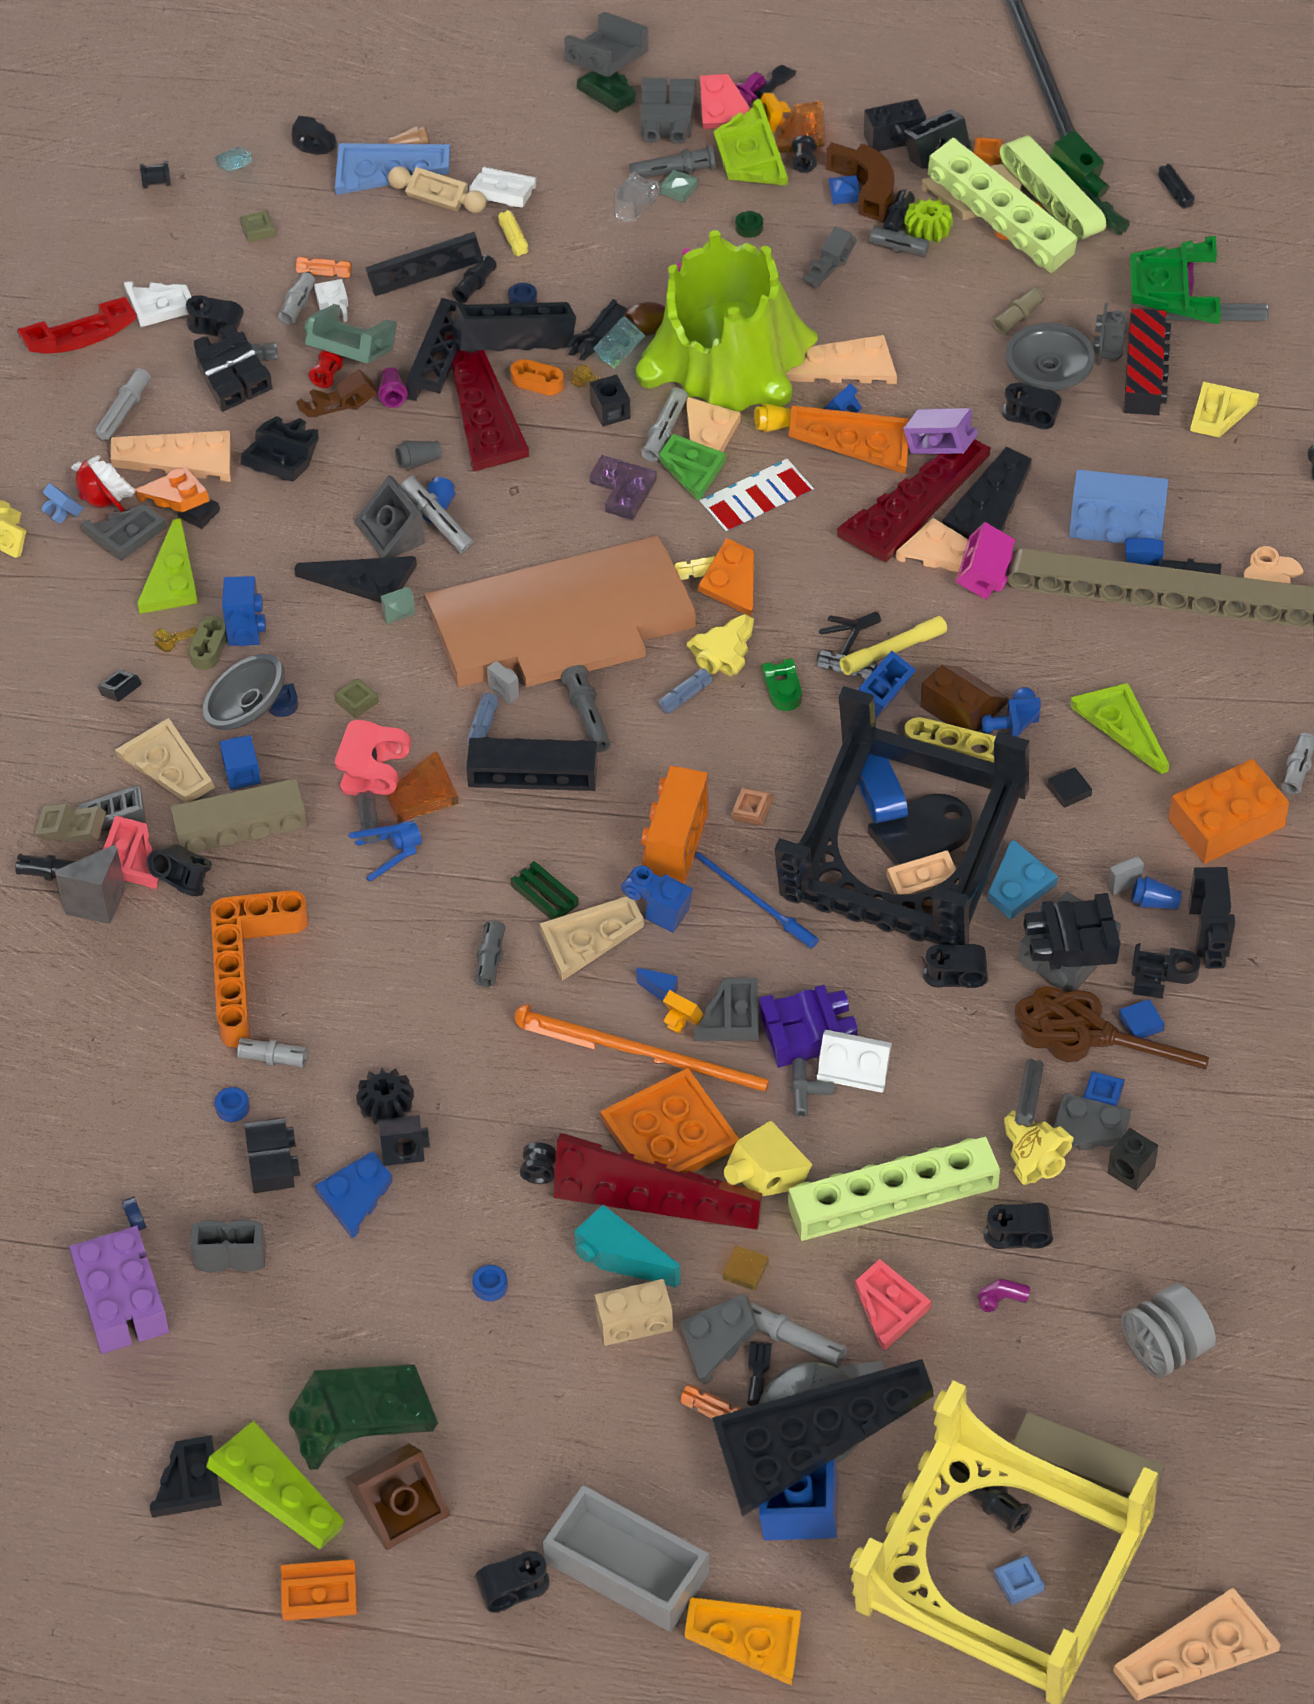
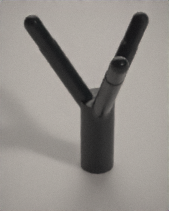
M876 611L856 620L830 615L828 616V621L842 625L822 628L819 630V633L823 635L851 630L852 633L841 651L842 654L847 655L859 632L880 623L881 617Z

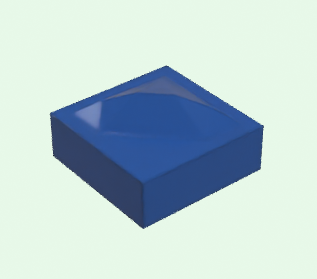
M857 176L829 178L832 205L859 202L860 189Z

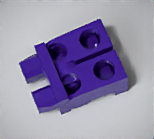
M825 985L816 986L815 990H804L793 996L775 1000L772 995L759 997L760 1017L777 1068L792 1064V1061L796 1058L808 1060L819 1057L825 1030L858 1036V1028L853 1016L836 1019L835 1016L849 1012V1003L845 990L827 993Z

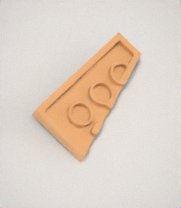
M884 335L811 346L805 354L803 364L786 372V376L791 382H814L815 379H827L832 383H842V379L859 380V383H872V380H886V384H897V374Z
M230 430L111 437V464L115 468L150 472L152 468L162 469L165 471V474L174 469L187 467L196 478L206 479L207 475L219 476L221 481L231 482Z

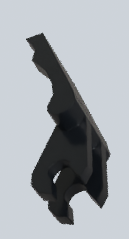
M612 299L587 330L580 334H575L571 338L567 346L571 349L569 355L574 356L578 352L582 353L579 359L583 361L598 349L606 352L625 330L623 316L628 308L617 304V300Z

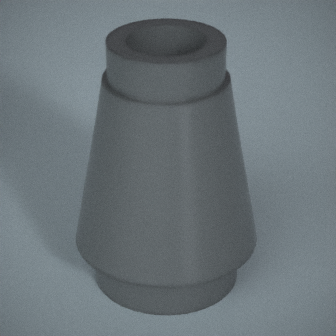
M402 441L401 444L395 447L397 464L399 468L411 470L435 459H440V444L438 441Z

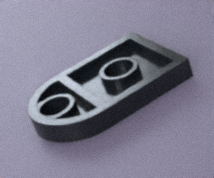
M931 794L908 804V816L905 818L881 823L873 822L868 825V834L892 863L897 866L947 850L950 853L961 847L971 834L972 815L967 805L960 799L947 794ZM953 812L959 814L961 817L956 820H951L945 817V815L947 813Z

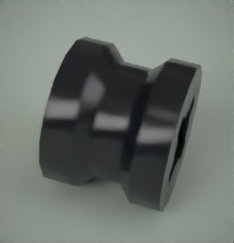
M540 1142L527 1144L523 1148L522 1155L525 1162L520 1167V1176L533 1184L551 1182L555 1173L552 1166L556 1162L555 1148Z

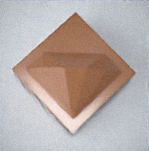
M742 787L731 816L736 821L763 826L774 798L771 793Z

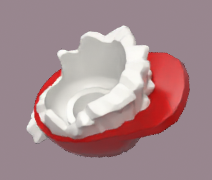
M99 455L92 457L88 461L74 463L71 468L77 472L75 485L81 500L84 499L89 505L100 509L115 505L121 512L126 511L119 501L125 497H132L135 489L125 481L124 477H120V474L116 472L111 463L98 461L100 459Z

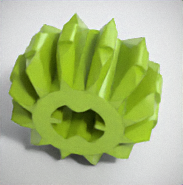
M929 197L927 201L918 199L916 204L909 205L904 224L906 225L908 235L925 240L928 239L929 242L935 241L940 243L941 238H948L951 226H953V217L949 205H943L941 199L932 201Z

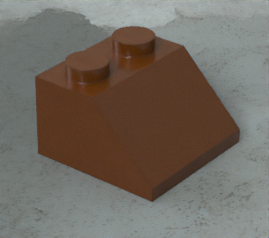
M941 665L922 682L920 707L946 724L978 731L981 729V718L983 715L991 714V717L995 716L1008 703L1009 698L962 667Z
M410 1443L345 1477L359 1509L386 1550L451 1515L423 1452Z

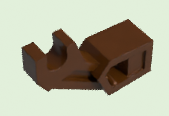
M358 369L336 385L335 392L325 393L312 389L310 391L312 401L305 402L300 398L296 403L299 410L306 416L318 417L344 409L357 410L375 396L377 391L372 379Z

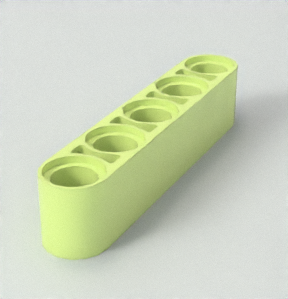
M1023 136L1000 147V158L1003 164L1058 222L1078 237V241L1105 230L1106 219L1102 211L1030 136Z

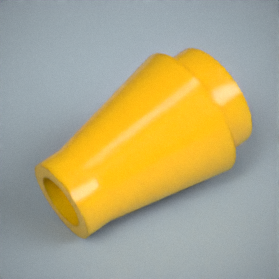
M763 403L762 406H757L754 413L756 430H763L764 433L788 428L791 408Z

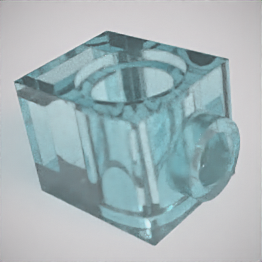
M623 316L593 349L604 362L615 369L645 335Z

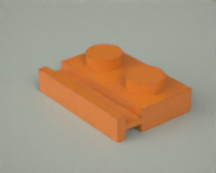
M355 1559L281 1565V1608L283 1621L358 1615Z

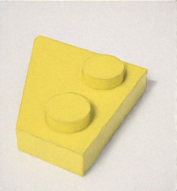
M1203 382L1190 431L1220 438L1257 405L1259 394Z

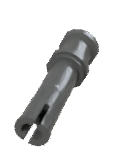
M707 145L706 148L689 151V149H684L679 155L629 163L631 178L635 180L668 174L673 170L684 171L687 174H692L693 170L704 168L714 170L716 169L713 147L712 145Z
M583 665L568 667L561 674V680L570 692L569 701L571 705L578 709L589 740L597 741V752L606 751L610 747V740L595 704L597 695L595 688L590 686L587 679L589 676L588 670Z

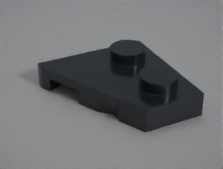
M212 1435L175 1442L170 1454V1464L164 1469L161 1476V1486L156 1499L151 1501L150 1504L152 1518L222 1506L218 1475L206 1467L209 1457L215 1453Z

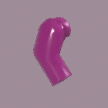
M998 1279L979 1291L977 1296L979 1308L984 1312H993L998 1307V1302L1004 1298L1025 1303L1029 1298L1030 1286L1006 1279Z

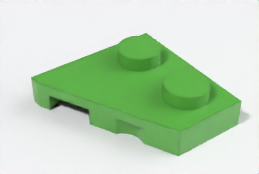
M672 434L659 453V461L695 499L701 500L726 463V453Z

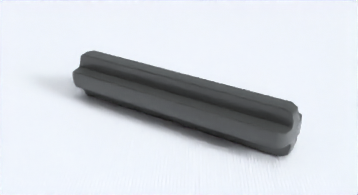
M1031 1058L1025 1063L1014 1120L1018 1125L1024 1124L1028 1127L1033 1124L1044 1067L1040 1059L1034 1061Z

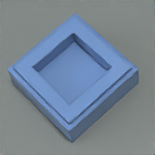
M1028 1555L994 1569V1576L1010 1605L1044 1592L1045 1585Z

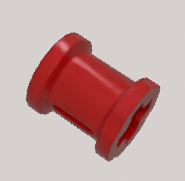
M322 350L318 355L319 361L317 365L310 369L308 376L310 381L316 386L329 388L334 382L335 373L343 367V358L338 354Z

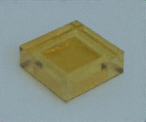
M735 1246L723 1272V1280L756 1291L768 1265V1256Z

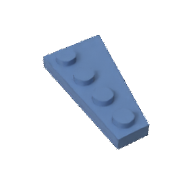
M339 143L335 182L336 195L390 185L388 174L392 168L397 166L406 168L411 176L416 167L440 175L449 174L450 144Z

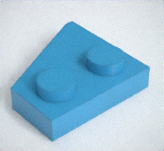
M1013 840L1007 848L990 887L988 901L1009 919H1012L1056 886L1058 876Z

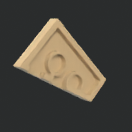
M169 718L114 750L118 758L186 803L194 801L215 788L211 778Z
M626 896L540 923V932L563 981L644 927V919L635 900Z

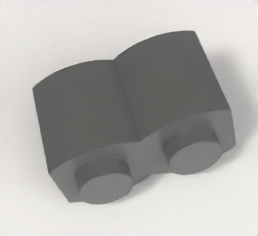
M208 1220L192 1225L190 1247L196 1269L204 1272H219L232 1268L237 1271L250 1272L265 1267L266 1242L262 1223L253 1220H238L225 1224L220 1221Z

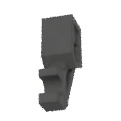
M834 226L821 250V259L812 260L810 263L812 271L809 275L805 274L802 280L806 284L817 288L821 286L838 266L845 265L857 242L853 234Z

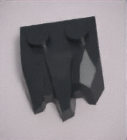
M276 416L264 422L255 431V442L241 454L240 465L252 468L257 472H265L277 476L282 480L294 482L310 464L319 439L318 430H305L306 421L301 418L285 424L282 423V418Z

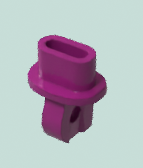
M754 72L749 76L744 85L735 83V86L749 106L758 99L755 92L767 81L762 74Z

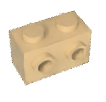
M664 1279L594 1295L596 1319L604 1346L673 1331L672 1306Z

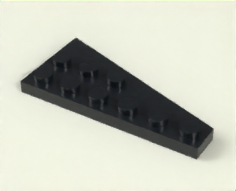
M923 1359L713 1417L714 1429L742 1517L934 1396L933 1386Z

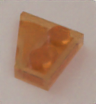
M822 100L795 104L789 113V118L780 127L781 134L779 138L775 140L779 153L791 152L792 141L801 135H808L814 138L816 148L824 147L825 123ZM804 143L801 144L802 150H804Z
M438 752L432 753L398 782L395 791L387 795L398 823L459 804L458 795Z

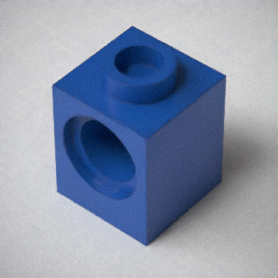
M251 735L220 741L223 765L230 790L261 784Z

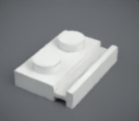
M483 167L482 173H479L470 185V191H480L484 194L486 201L504 203L510 207H523L531 196L532 189L535 190L536 178Z
M825 1030L817 1080L883 1093L886 1085L885 1081L892 1043Z

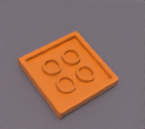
M689 1068L600 1111V1120L622 1151L634 1154V1159L654 1164L657 1161L667 1164L668 1169L684 1174L688 1171L695 1172L732 1153L736 1142L739 1140L736 1133Z

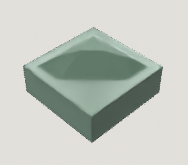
M673 170L659 186L660 194L685 203L698 187V179Z
M410 587L380 596L382 615L386 624L415 614L414 597Z

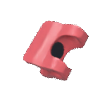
M365 720L349 722L335 758L336 768L344 771L340 783L342 793L346 795H358V793H365L366 791L381 795L393 793L399 781L398 774L393 767L383 762L391 759H402L408 755L412 743L407 732L398 728L383 727Z

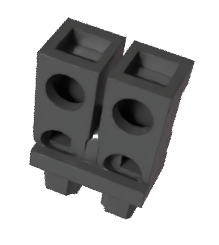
M642 78L641 136H644L646 142L656 143L660 137H670V140L674 143H684L686 138H691L696 103V79L671 78L669 103H667V78Z

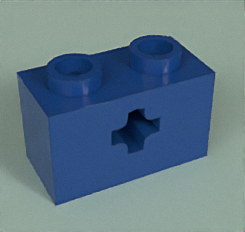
M893 651L884 658L858 688L859 691L874 695L875 720L901 692L916 671L915 668Z

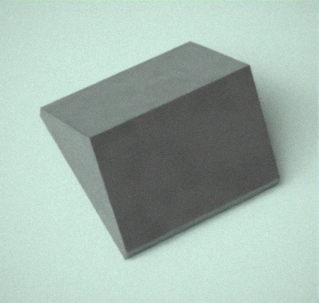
M388 475L354 520L381 558L396 557L425 544L422 514L393 476Z
M115 844L55 871L66 915L107 924L111 923L126 889L118 849Z

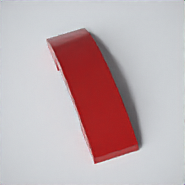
M124 296L98 304L99 313L51 328L47 326L45 321L19 328L17 332L30 352L45 354L62 353L85 348L113 336L136 320L137 314Z

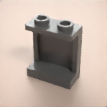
M603 12L598 15V31L583 40L571 35L564 38L565 61L609 77L648 52V27Z

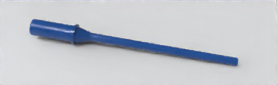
M700 852L695 855L698 860L779 920L785 932L792 934L810 949L817 945L818 937L796 922L794 917L789 918L780 914Z

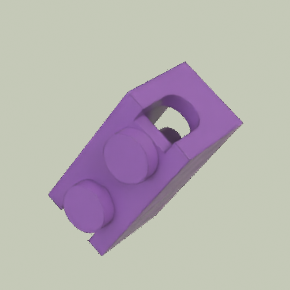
M971 408L918 409L903 428L911 454L964 453L978 435L977 428H971L970 426L972 422Z

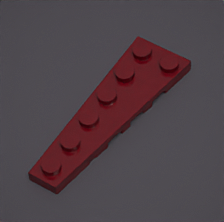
M560 1133L558 1136L553 1198L754 1230L759 1228L763 1193L731 1185L717 1179L712 1180L690 1171L684 1174L667 1168V1164L657 1161L651 1164L634 1159V1154L624 1151L618 1154L601 1149V1144L568 1134Z

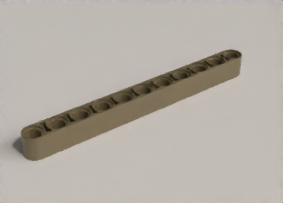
M1019 549L1013 552L1007 580L1009 585L1018 590L1314 629V587L1030 549Z

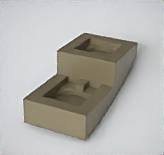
M67 803L43 807L35 836L47 840L67 842L96 841L99 838L106 812L99 806L75 810Z

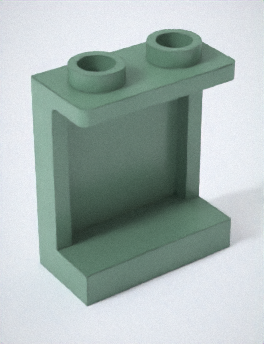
M332 304L311 315L305 323L306 345L367 364L393 350L397 322L385 320L368 330L339 322L340 305Z

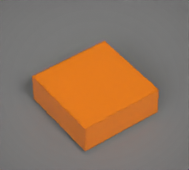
M975 137L973 153L987 165L1001 164L1000 147L1003 145V139Z

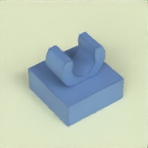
M51 483L42 492L51 499L44 503L42 511L51 515L56 509L52 519L58 523H62L66 519L67 512L77 517L84 508L67 493Z

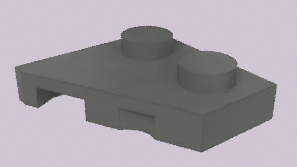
M145 504L133 507L125 512L119 511L108 514L109 520L91 524L90 520H86L81 523L82 531L121 561L166 528L165 519Z
M724 978L717 989V996L710 1001L705 1009L704 1018L699 1026L696 1025L694 1028V1041L758 1040L757 978Z
M1064 1093L1054 1128L1061 1126L1074 1138L1072 1147L1078 1146L1079 1151L1093 1149L1096 1146H1115L1126 1132L1131 1110Z
M745 1293L681 1321L699 1380L704 1385L709 1383L713 1379L711 1373L724 1359L729 1361L738 1352L739 1346L743 1342L748 1341L759 1329L750 1300Z

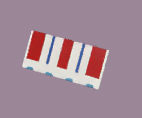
M785 459L699 501L722 528L728 531L814 488L788 459Z

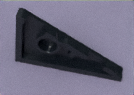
M413 556L297 563L294 570L296 577L381 603L380 596L403 589L416 568L417 562L416 557Z

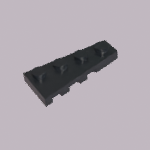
M1006 446L945 516L942 524L967 539L984 522L1003 532L1009 513L1011 514L1014 508L1016 497L1020 494L1031 469L1032 458Z

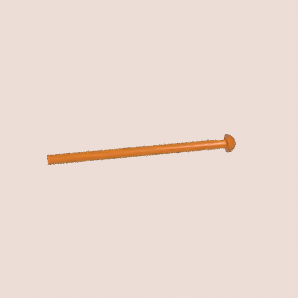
M530 1004L521 1005L514 1014L516 1025L523 1030L525 1029L594 1050L596 1049V1044L630 1054L646 1055L655 1058L653 1062L657 1064L665 1063L683 1069L689 1068L693 1072L766 1092L769 1086V1079L531 1012L532 1007Z

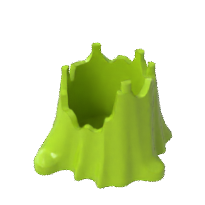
M712 230L709 232V241L702 248L691 250L683 255L680 272L676 264L668 267L669 276L664 317L656 331L655 337L643 351L642 359L636 366L637 381L645 388H655L668 382H677L683 386V390L686 391L688 397H700L707 403L737 412L743 411L755 404L766 403L784 406L791 401L793 396L792 385L786 376V372L803 364L807 350L818 341V333L805 325L796 313L782 285L769 246H762L760 251L749 243L734 246L729 241L721 238L718 230Z

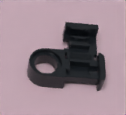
M1141 943L1135 945L1131 974L1135 976L1134 995L1163 999L1165 985H1161V982L1189 984L1198 978L1200 959L1195 953L1188 950L1170 948V955L1140 951ZM1180 962H1187L1194 969L1190 972H1181L1175 965Z

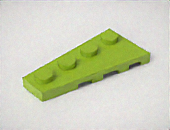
M254 1420L209 1457L207 1468L318 1549L325 1546L342 1530L345 1520Z

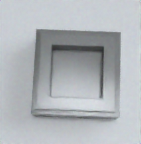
M1139 856L1110 867L1107 888L1112 895L1133 888L1136 878H1142L1144 863Z

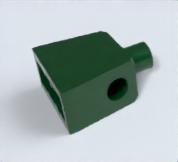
M1074 129L1054 143L1050 158L1086 195L1091 192L1097 198L1103 197L1109 189V184L1100 178L1104 165L1103 159Z

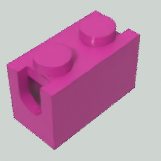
M984 522L969 536L955 582L984 599L989 598L993 590L1000 592L1008 579L1005 573L1013 558L1012 550L1015 539Z

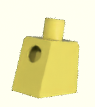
M769 1121L736 1142L727 1162L728 1165L724 1169V1175L731 1185L742 1182L748 1189L763 1193L762 1196L788 1192L789 1188L805 1182L812 1163L772 1121Z

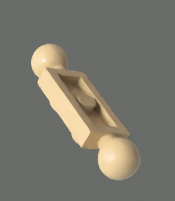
M402 166L392 168L388 174L390 185L396 189H402L407 186L405 192L411 198L455 212L459 211L462 204L471 213H479L486 206V198L483 193L477 190L467 193L469 189L467 183L418 167L415 168L412 176Z

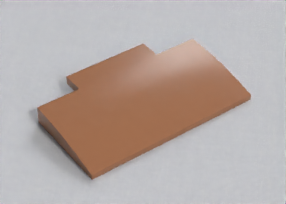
M658 535L424 594L458 688L487 681V667L495 661L505 668H510L515 673L521 672L526 687L561 679V674L568 667L583 665L588 671L646 657L644 640L696 628L695 609Z

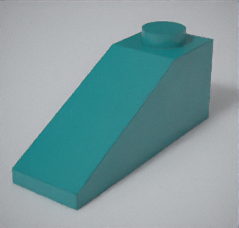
M604 1205L599 1207L574 1231L575 1251L578 1256L587 1263L592 1262L601 1270L651 1282L664 1279L665 1285L677 1287L681 1283L680 1264Z

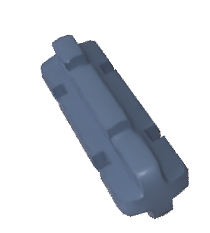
M704 668L697 671L689 679L661 698L658 702L659 706L666 714L673 712L681 704L712 682V676Z
M484 693L481 696L479 702L481 705L478 706L471 725L473 728L469 731L468 740L469 738L486 737L485 735L489 733L494 718L493 713L498 706V697L495 694Z

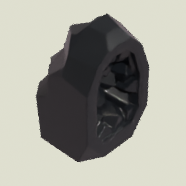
M298 116L292 126V142L295 147L302 152L314 155L327 154L337 147L335 134L327 130L324 124L317 122L316 118Z

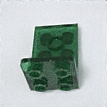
M415 1364L314 1370L289 1411L290 1426L296 1433L301 1455L305 1458L310 1470L319 1469L325 1458L333 1450L348 1441L365 1436L434 1431L438 1424Z

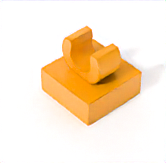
M763 93L761 102L772 133H775L778 125L786 123L782 115L783 112H790L791 109L787 102H778L774 93Z
M671 990L668 991L663 999V1003L669 1010L663 1022L668 1025L667 1028L678 1034L683 1030L686 1021L696 1026L704 1016L698 1005Z

